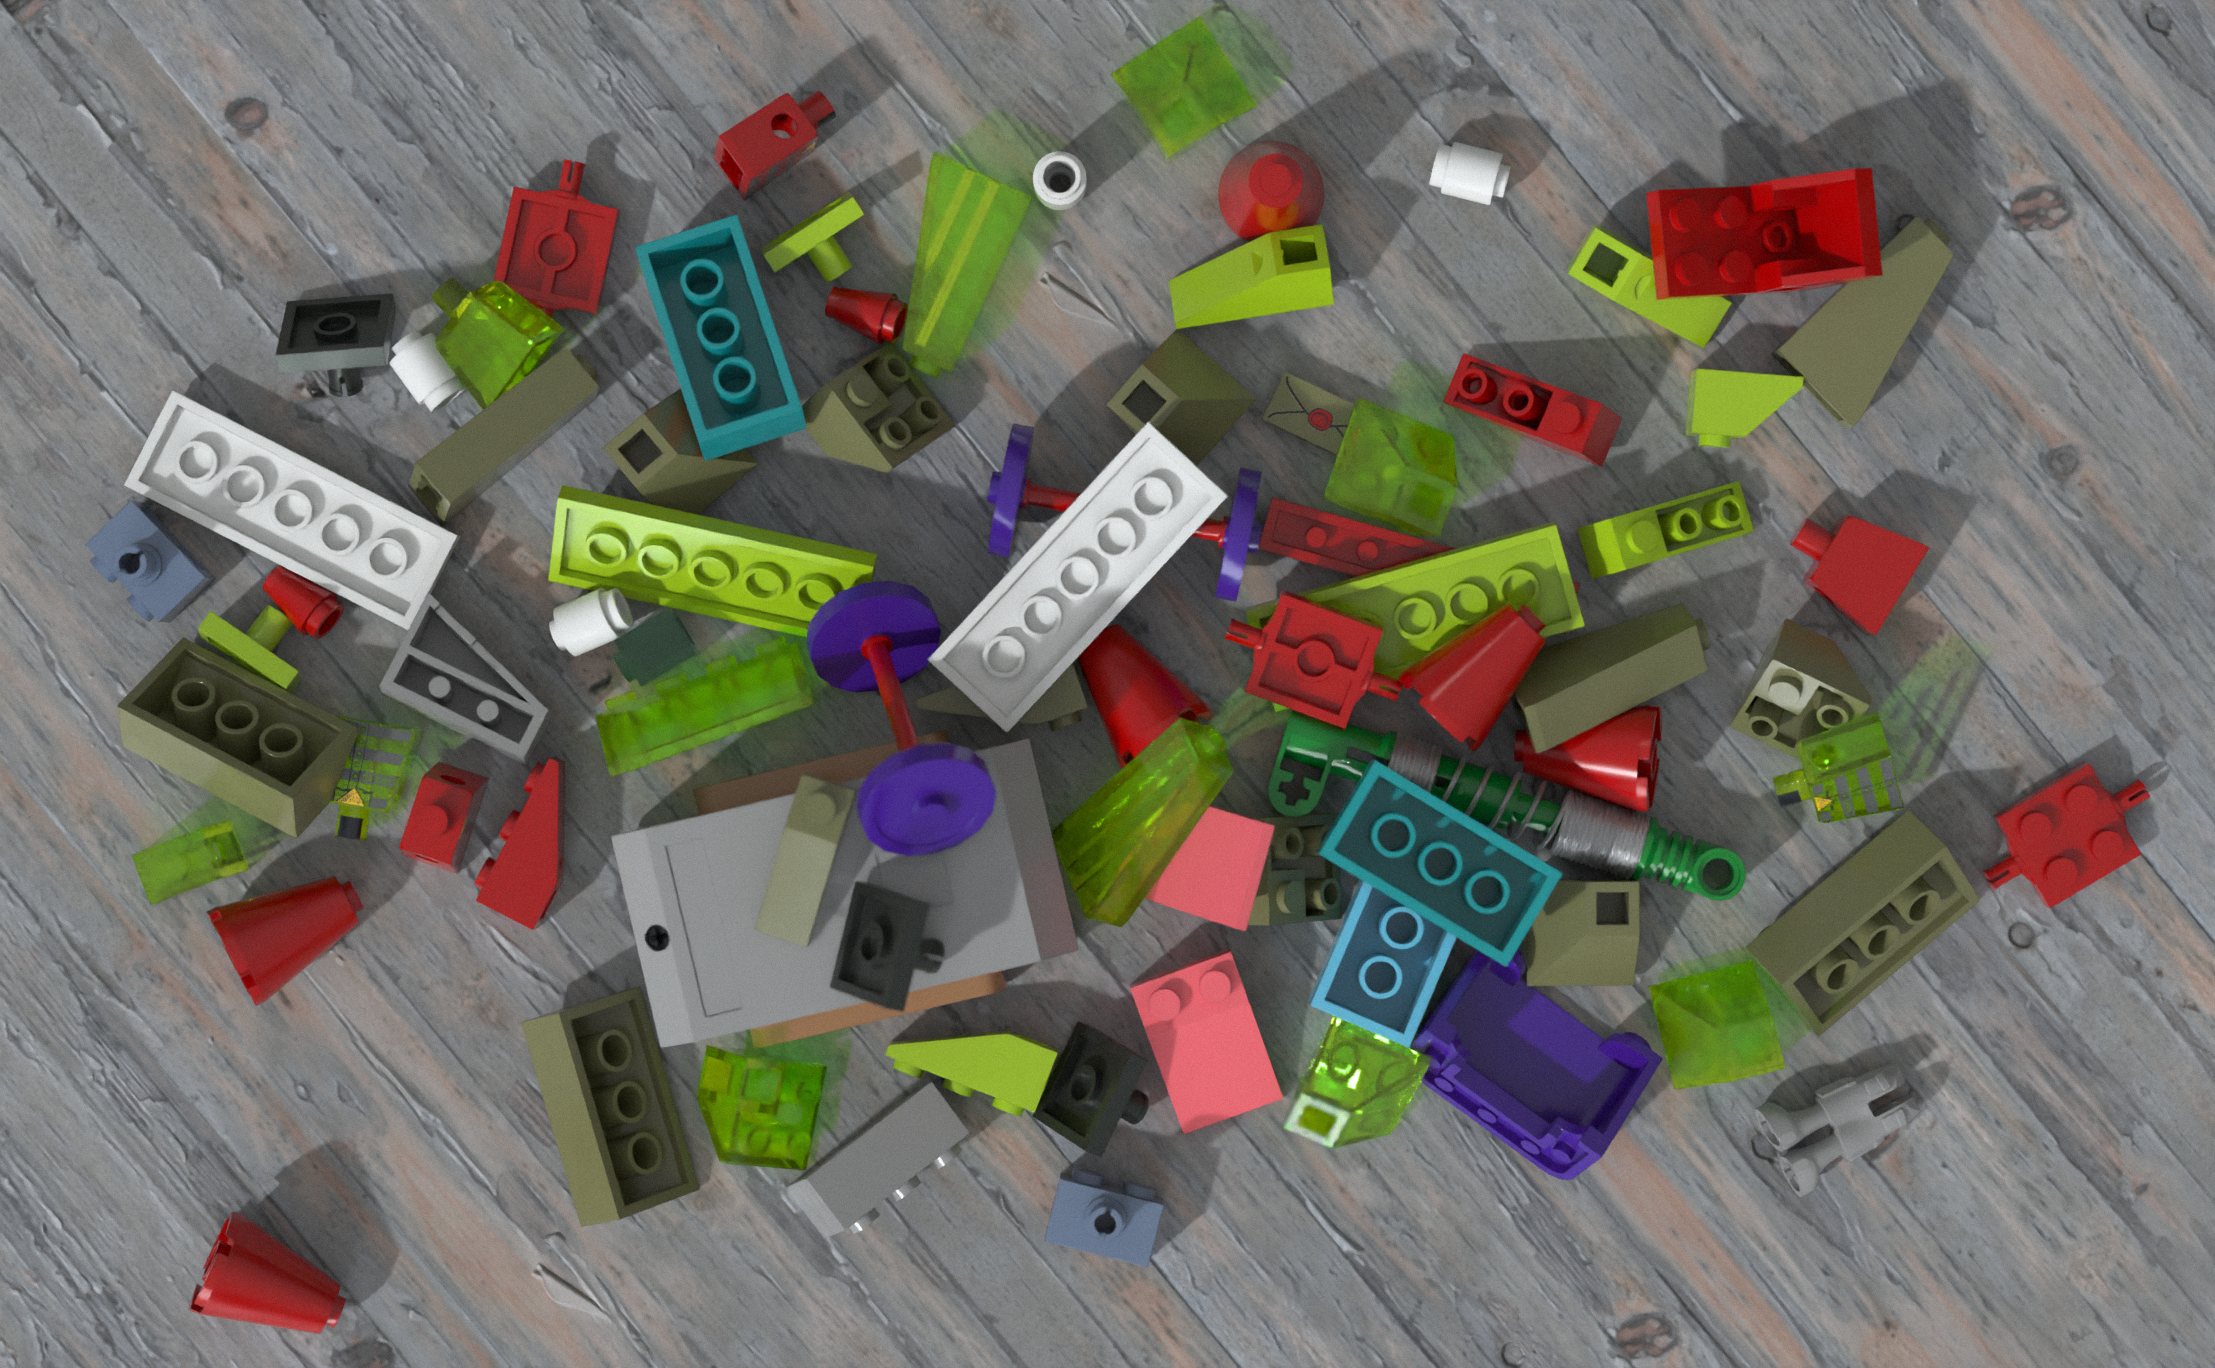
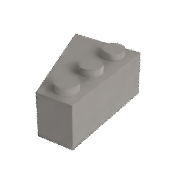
M428 592L379 685L381 692L385 697L528 766L551 721L548 709Z
M931 1081L918 1088L867 1126L862 1133L845 1146L839 1147L827 1156V1160L802 1179L799 1177L786 1188L824 1238L845 1231L848 1228L855 1235L880 1216L875 1207L891 1195L897 1202L918 1187L922 1182L916 1175L924 1168L933 1163L938 1170L960 1154L963 1150L958 1145V1142L970 1132Z

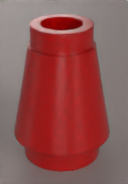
M837 286L832 288L825 307L826 317L835 319V321L879 345L883 344L884 341L894 344L898 341L908 314V304L899 301L897 294L840 288Z
M281 565L269 574L262 587L263 591L270 596L303 636L310 634L315 639L323 638L334 628L344 610L343 605L337 601L336 593Z

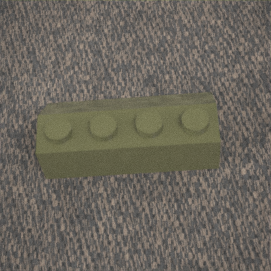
M184 637L117 705L123 747L295 838H298L329 804L358 736L357 727Z
M1907 810L1896 821L1885 826L1880 834L1858 853L1846 859L1839 869L1814 890L1804 894L1799 902L1776 922L1765 927L1757 938L1746 946V949L1768 979L1819 1037L1981 900L1947 846L1910 810Z
M640 986L521 1022L581 1227L620 1220L700 1190Z

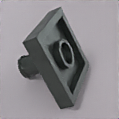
M393 293L287 301L276 350L279 374L327 370L329 390L333 396H343L341 384L344 383L346 384L347 396L358 394L364 387L359 367L387 365L396 315Z
M855 881L830 988L885 1009L904 1012L914 969L934 974L943 963L924 956L927 953L944 957L942 941L936 938L928 939L922 937L930 903L874 884Z
M1078 1021L1032 1117L1084 1151L1102 1158L1120 1118L1134 1125L1139 1123L1147 1113L1149 1106L1147 1094L1134 1089L1148 1060L1098 1029Z

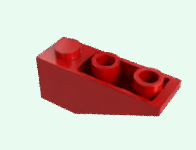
M1464 353L1443 400V403L1600 467L1603 466L1622 420V417L1602 403Z
M557 757L549 758L546 765L537 762L523 789L530 796L522 812L512 810L499 834V838L506 841L497 860L491 857L487 858L474 883L475 886L481 888L476 899L477 902L531 930L540 927L564 880L565 761Z

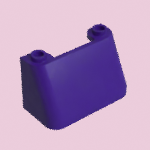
M1519 948L1507 967L1475 949L1418 1027L1410 1048L1404 1047L1399 1056L1400 1062L1413 1077L1541 1170L1558 1179H1574L1603 1157L1663 1058L1651 1050L1649 1043L1644 1038L1632 1032H1625L1624 1034L1614 1033L1603 1039L1532 986H1527L1526 982L1521 979L1526 966L1521 958L1522 953Z

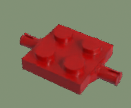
M563 160L558 190L537 192L513 187L491 291L497 285H501L506 289L503 295L521 298L533 306L532 312L535 310L543 316L541 323L540 321L528 338L542 340L550 328L553 311L573 309L596 315L599 312L620 210L593 204L579 195L583 171L586 166L584 163L575 161L574 164L572 160Z
M1283 589L1272 617L1263 625L1262 629L1231 618L1229 628L1224 637L1225 640L1228 639L1254 649V665L1245 686L1246 693L1344 729L1354 705L1365 694L1366 690L1396 702L1402 688V683L1398 679L1374 671V653L1383 633V626Z
M2080 763L1993 815L2006 838L2009 857L1984 870V877L1988 879L1987 882L1995 891L1998 887L2021 874L2032 883L2044 906L2048 908L2054 907L2141 855L2127 830L2124 812L2149 799V792L2144 790L2146 787L2141 780L2136 779L2135 782L2112 795L2102 786L2090 763Z

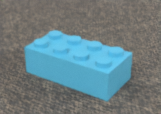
M1360 879L1309 996L1308 1003L1312 1007L1410 1048L1457 937Z

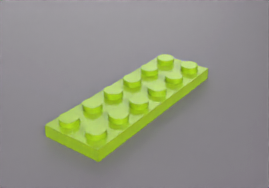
M562 485L557 499L548 581L593 591L599 588H603L606 591L617 588L625 598L807 637L808 625L823 604L843 590L865 582H873L878 554Z
M1556 521L1296 593L1299 596L1383 626V633L1374 653V671L1396 679L1405 668L1507 603L1516 610L1523 603L1526 604L1546 624V627L1540 632L1543 637L1585 626ZM1279 599L1247 607L1246 615L1249 625L1262 629L1263 625L1272 617ZM1273 703L1275 712L1289 709Z

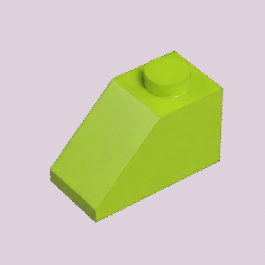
M1697 368L1690 372L1685 435L1699 436L1698 446L1730 448L1731 439L1738 440L1746 437L1803 388L1804 377Z

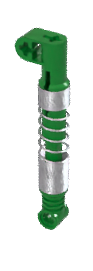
M1291 710L1267 781L1266 791L1269 801L1278 812L1289 817L1307 815L1318 804L1329 773L1358 782L1369 763L1346 756L1348 747H1352L1385 758L1384 766L1485 827L1488 825L1487 828L1490 830L1493 827L1503 831L1507 829L1510 841L1518 839L1525 828L1529 827L1534 829L1533 843L1537 850L1544 848L1549 842V853H1554L1555 856L1559 855L1560 858L1564 856L1565 860L1569 858L1570 861L1574 860L1575 863L1579 861L1580 864L1584 863L1585 866L1590 865L1591 868L1595 867V869L1600 868L1601 871L1605 870L1606 873L1610 871L1611 874L1615 873L1616 876L1620 875L1621 878L1625 876L1626 880H1639L1643 877L1651 879L1654 874H1657V882L1664 883L1669 878V885L1677 887L1682 882V890L1710 900L1723 901L1731 899L1740 892L1745 883L1746 871L1744 863L1736 853L1700 839L1694 845L1693 837L1685 835L1680 840V833L1672 831L1670 836H1667V828L1661 827L1657 818L1649 816V814L1644 815V813L1640 814L1639 811L1634 812V810H1629V808L1624 809L1623 806L1619 807L1618 804L1614 806L1613 803L1609 804L1608 801L1604 802L1603 799H1594L1593 796L1589 797L1588 794H1579L1578 791L1574 792L1573 789L1566 793L1562 804L1559 805L1544 800L1548 784L1546 780L1542 782L1536 797L1520 792L1522 784L1520 771L1515 774L1514 778L1494 772V763L1485 769L1468 763L1469 757L1467 754L1461 760L1443 755L1441 745L1437 747L1436 744L1432 745L1431 742H1422L1421 739L1416 740L1415 737H1407L1405 734L1401 735L1400 732L1397 733L1391 730L1384 734H1379L1347 723L1344 729ZM1283 757L1321 769L1318 780L1305 775L1302 776L1301 784L1304 788L1308 789V794L1306 798L1296 797L1293 804L1285 802L1286 794L1279 789L1282 781L1291 782L1294 777L1293 771L1280 767ZM1437 776L1445 778L1442 787L1436 785ZM1513 822L1521 825L1514 836H1512ZM1539 831L1547 833V836L1540 845L1538 843ZM1716 858L1724 859L1729 868L1728 878L1720 886H1707L1703 879V869L1706 863Z

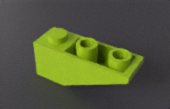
M1595 221L1567 265V273L1616 303L1702 348H1705L1732 304L1730 300L1723 296L1657 300L1652 255Z
M1323 224L1267 233L1169 280L1176 329L1334 305L1331 269Z
M1740 481L1583 526L1577 528L1591 578L1595 579L1754 532Z
M999 1030L895 1040L890 1042L885 1055L894 1058L895 1061L892 1067L903 1073L917 1078H922L925 1071L945 1078L942 1084L944 1088L967 1097H972L974 1090L995 1097L992 1106L1021 1117L1024 1109L1035 1113L1057 1057L1058 1048L1012 1030Z

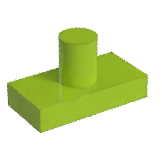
M847 191L762 246L760 250L774 272L807 253L825 282H830L852 267V263L833 235L863 216L864 213L851 193Z
M265 606L245 634L212 611L208 613L199 625L198 630L201 639L249 672L290 693H293L300 684L299 671L272 653L293 624L284 614L272 606Z

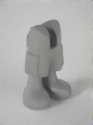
M1897 1063L1882 1066L1855 1078L1852 1076L1840 1078L1838 1081L1819 1088L1815 1091L1814 1106L1803 1110L1786 1111L1780 1105L1772 1102L1765 1103L1756 1108L1755 1114L1763 1133L1771 1145L1780 1152L1796 1145L1814 1131L1828 1124L1830 1125L1831 1129L1828 1137L1807 1147L1791 1150L1779 1157L1781 1169L1790 1186L1799 1197H1803L1815 1190L1819 1182L1820 1173L1834 1159L1841 1155L1850 1162L1856 1160L1872 1149L1874 1150L1885 1140L1884 1137L1904 1126L1920 1113L1921 1110L1912 1094L1889 1101L1875 1110H1872L1869 1102L1886 1095L1905 1083V1078Z

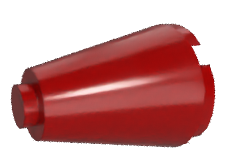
M1281 141L1257 142L1240 150L1226 165L1218 190L1220 210L1229 228L1247 242H1251L1270 232L1314 226L1321 214L1324 203L1323 179L1314 161L1298 147Z
M1507 603L1405 668L1398 675V679L1407 690L1413 687L1423 696L1418 701L1421 706L1459 742L1463 743L1466 740L1469 749L1475 752L1485 741L1546 643V639L1540 633L1546 627V624L1526 604L1523 603L1516 610Z
M1119 624L1110 627L1107 625L1077 657L1118 764L1126 775L1143 771L1137 762L1148 756L1157 764L1178 751L1203 730L1198 720L1202 717L1211 721L1214 715L1207 703Z
M1650 705L1633 707L1540 753H1536L1525 730H1517L1514 744V761L1523 762V772L1635 811L1649 812V808H1652L1659 772L1660 758H1657V741H1661L1662 737L1661 707Z
M333 876L224 904L206 912L214 929L217 930L222 944L248 994L251 996L254 1005L258 1006L266 1002L357 926L359 921L355 913L363 910L364 907L351 882L347 881L340 885L337 878Z
M232 1211L230 1218H227L208 1255L203 1267L205 1269L202 1281H204L203 1286L196 1284L188 1310L199 1315L320 1334L325 1325L331 1328L335 1327L344 1308L346 1298L338 1295L341 1284L247 1217Z

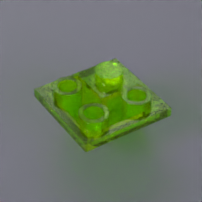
M1200 16L1110 74L1167 164L1257 107L1252 96Z
M1357 398L1323 499L1414 535L1440 536L1458 486L1454 435L1363 398Z
M1752 960L1648 986L1674 1090L1733 1082L1786 1068L1774 1019Z
M1333 1016L1296 1085L1283 1128L1332 1149L1390 1135L1430 1066L1432 1058Z
M707 1045L696 1099L719 1161L726 1164L806 1171L827 1066L751 1050Z

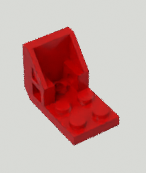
M1856 168L1774 179L1748 186L1667 189L1646 193L1657 300L1787 293L1819 289L1883 276L1872 168Z

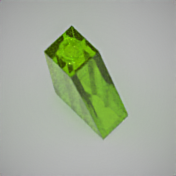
M934 152L930 161L902 349L904 353L912 356L909 366L938 379L941 371L951 375L954 374L1033 200L1032 196L937 152Z
M1179 718L1051 831L1055 848L1086 918L1117 927H1122L1126 924L1228 781L1234 770L1225 753L1226 743L1216 729L1209 725H1201Z

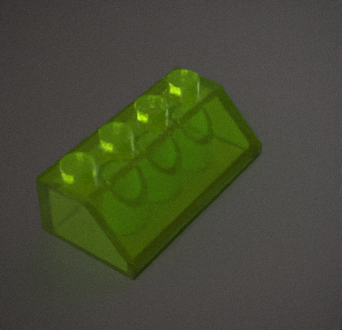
M785 636L755 646L758 656L741 663L737 662L735 654L705 665L708 675L687 681L684 672L654 683L658 693L639 700L635 691H631L604 701L608 711L595 715L610 776L626 774L822 703L801 644L796 642L788 645Z

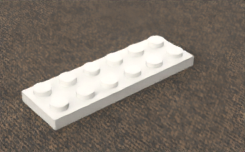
M173 390L124 486L409 630L427 593H432L460 538L459 535Z
M1148 421L928 658V661L1004 731L1008 732L1228 495Z

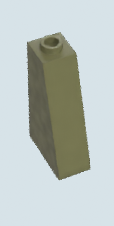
M1916 216L1907 221L1880 247L1883 276L1842 284L1771 353L1792 376L1804 377L1803 388L1844 430L1853 427L1862 418L1954 256V253L1946 246L1950 242L1949 237L1931 219L1923 222Z
M565 346L416 461L408 487L443 527L595 400L600 388L596 383L599 378L595 369L585 357L580 354L574 357Z
M1680 603L1542 648L1511 697L1513 708L1536 753L1546 751L1708 671L1703 653L1704 650L1711 648L1706 627L1701 618L1693 620L1684 604Z

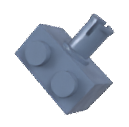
M131 500L85 544L95 555L90 560L93 567L110 583H114L118 579L132 593L127 598L128 603L148 622L155 617L158 622L170 623L216 579L143 502Z
M1073 1168L1071 1176L1060 1173L1044 1241L1148 1267L1164 1206L1162 1198L1154 1197L1156 1189L1132 1181H1125L1123 1189L1102 1184L1104 1175L1079 1168Z

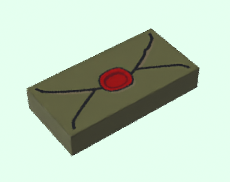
M1284 371L1261 420L1357 466L1378 424L1380 416Z

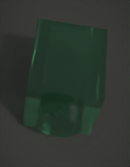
M674 608L666 609L614 640L620 650L613 655L618 668L629 683L637 679L641 687H647L701 655Z

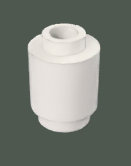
M1454 142L1453 146L1439 144L1429 185L1442 188L1441 194L1490 205L1493 195L1503 198L1511 166L1501 164L1503 153Z
M1063 151L1052 152L1041 158L1033 172L1036 196L1045 206L1054 210H1066L1077 205L1083 198L1087 187L1086 171L1081 161L1074 155ZM1062 174L1069 178L1071 185L1066 192L1056 193L1051 189L1050 181L1055 175Z
M418 330L414 331L392 347L396 356L389 364L418 404H426L431 413L448 405L466 390L465 385L460 380L463 375L433 333L422 337Z
M599 588L554 608V620L549 622L552 638L558 648L562 651L567 649L573 656H579L623 636L625 629L633 626V618L628 603L617 588L608 591Z

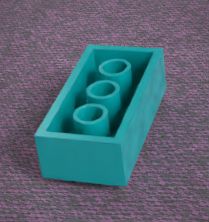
M737 214L634 247L704 461L806 429L803 409Z
M1372 759L1316 851L1334 864L1505 967L1509 964L1563 874Z

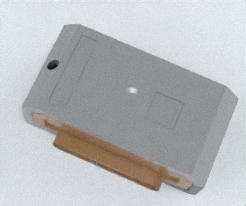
M947 730L917 736L920 745L950 744ZM1031 737L972 751L985 761L996 790L993 812L982 828L960 845L936 854L904 856L885 852L868 839L857 811L859 788L875 767L893 754L899 753L896 742L695 788L693 791L699 815L611 836L660 1047L693 1043L745 1030H750L754 1048L776 1045L997 993L1008 989L1003 970L1040 962L1079 950V941ZM804 773L858 789L808 946L755 930L785 824L801 775ZM855 881L874 884L930 903L922 937L928 939L936 938L942 941L944 957L927 953L924 956L943 963L934 974L914 969L904 1012L885 1009L830 988Z

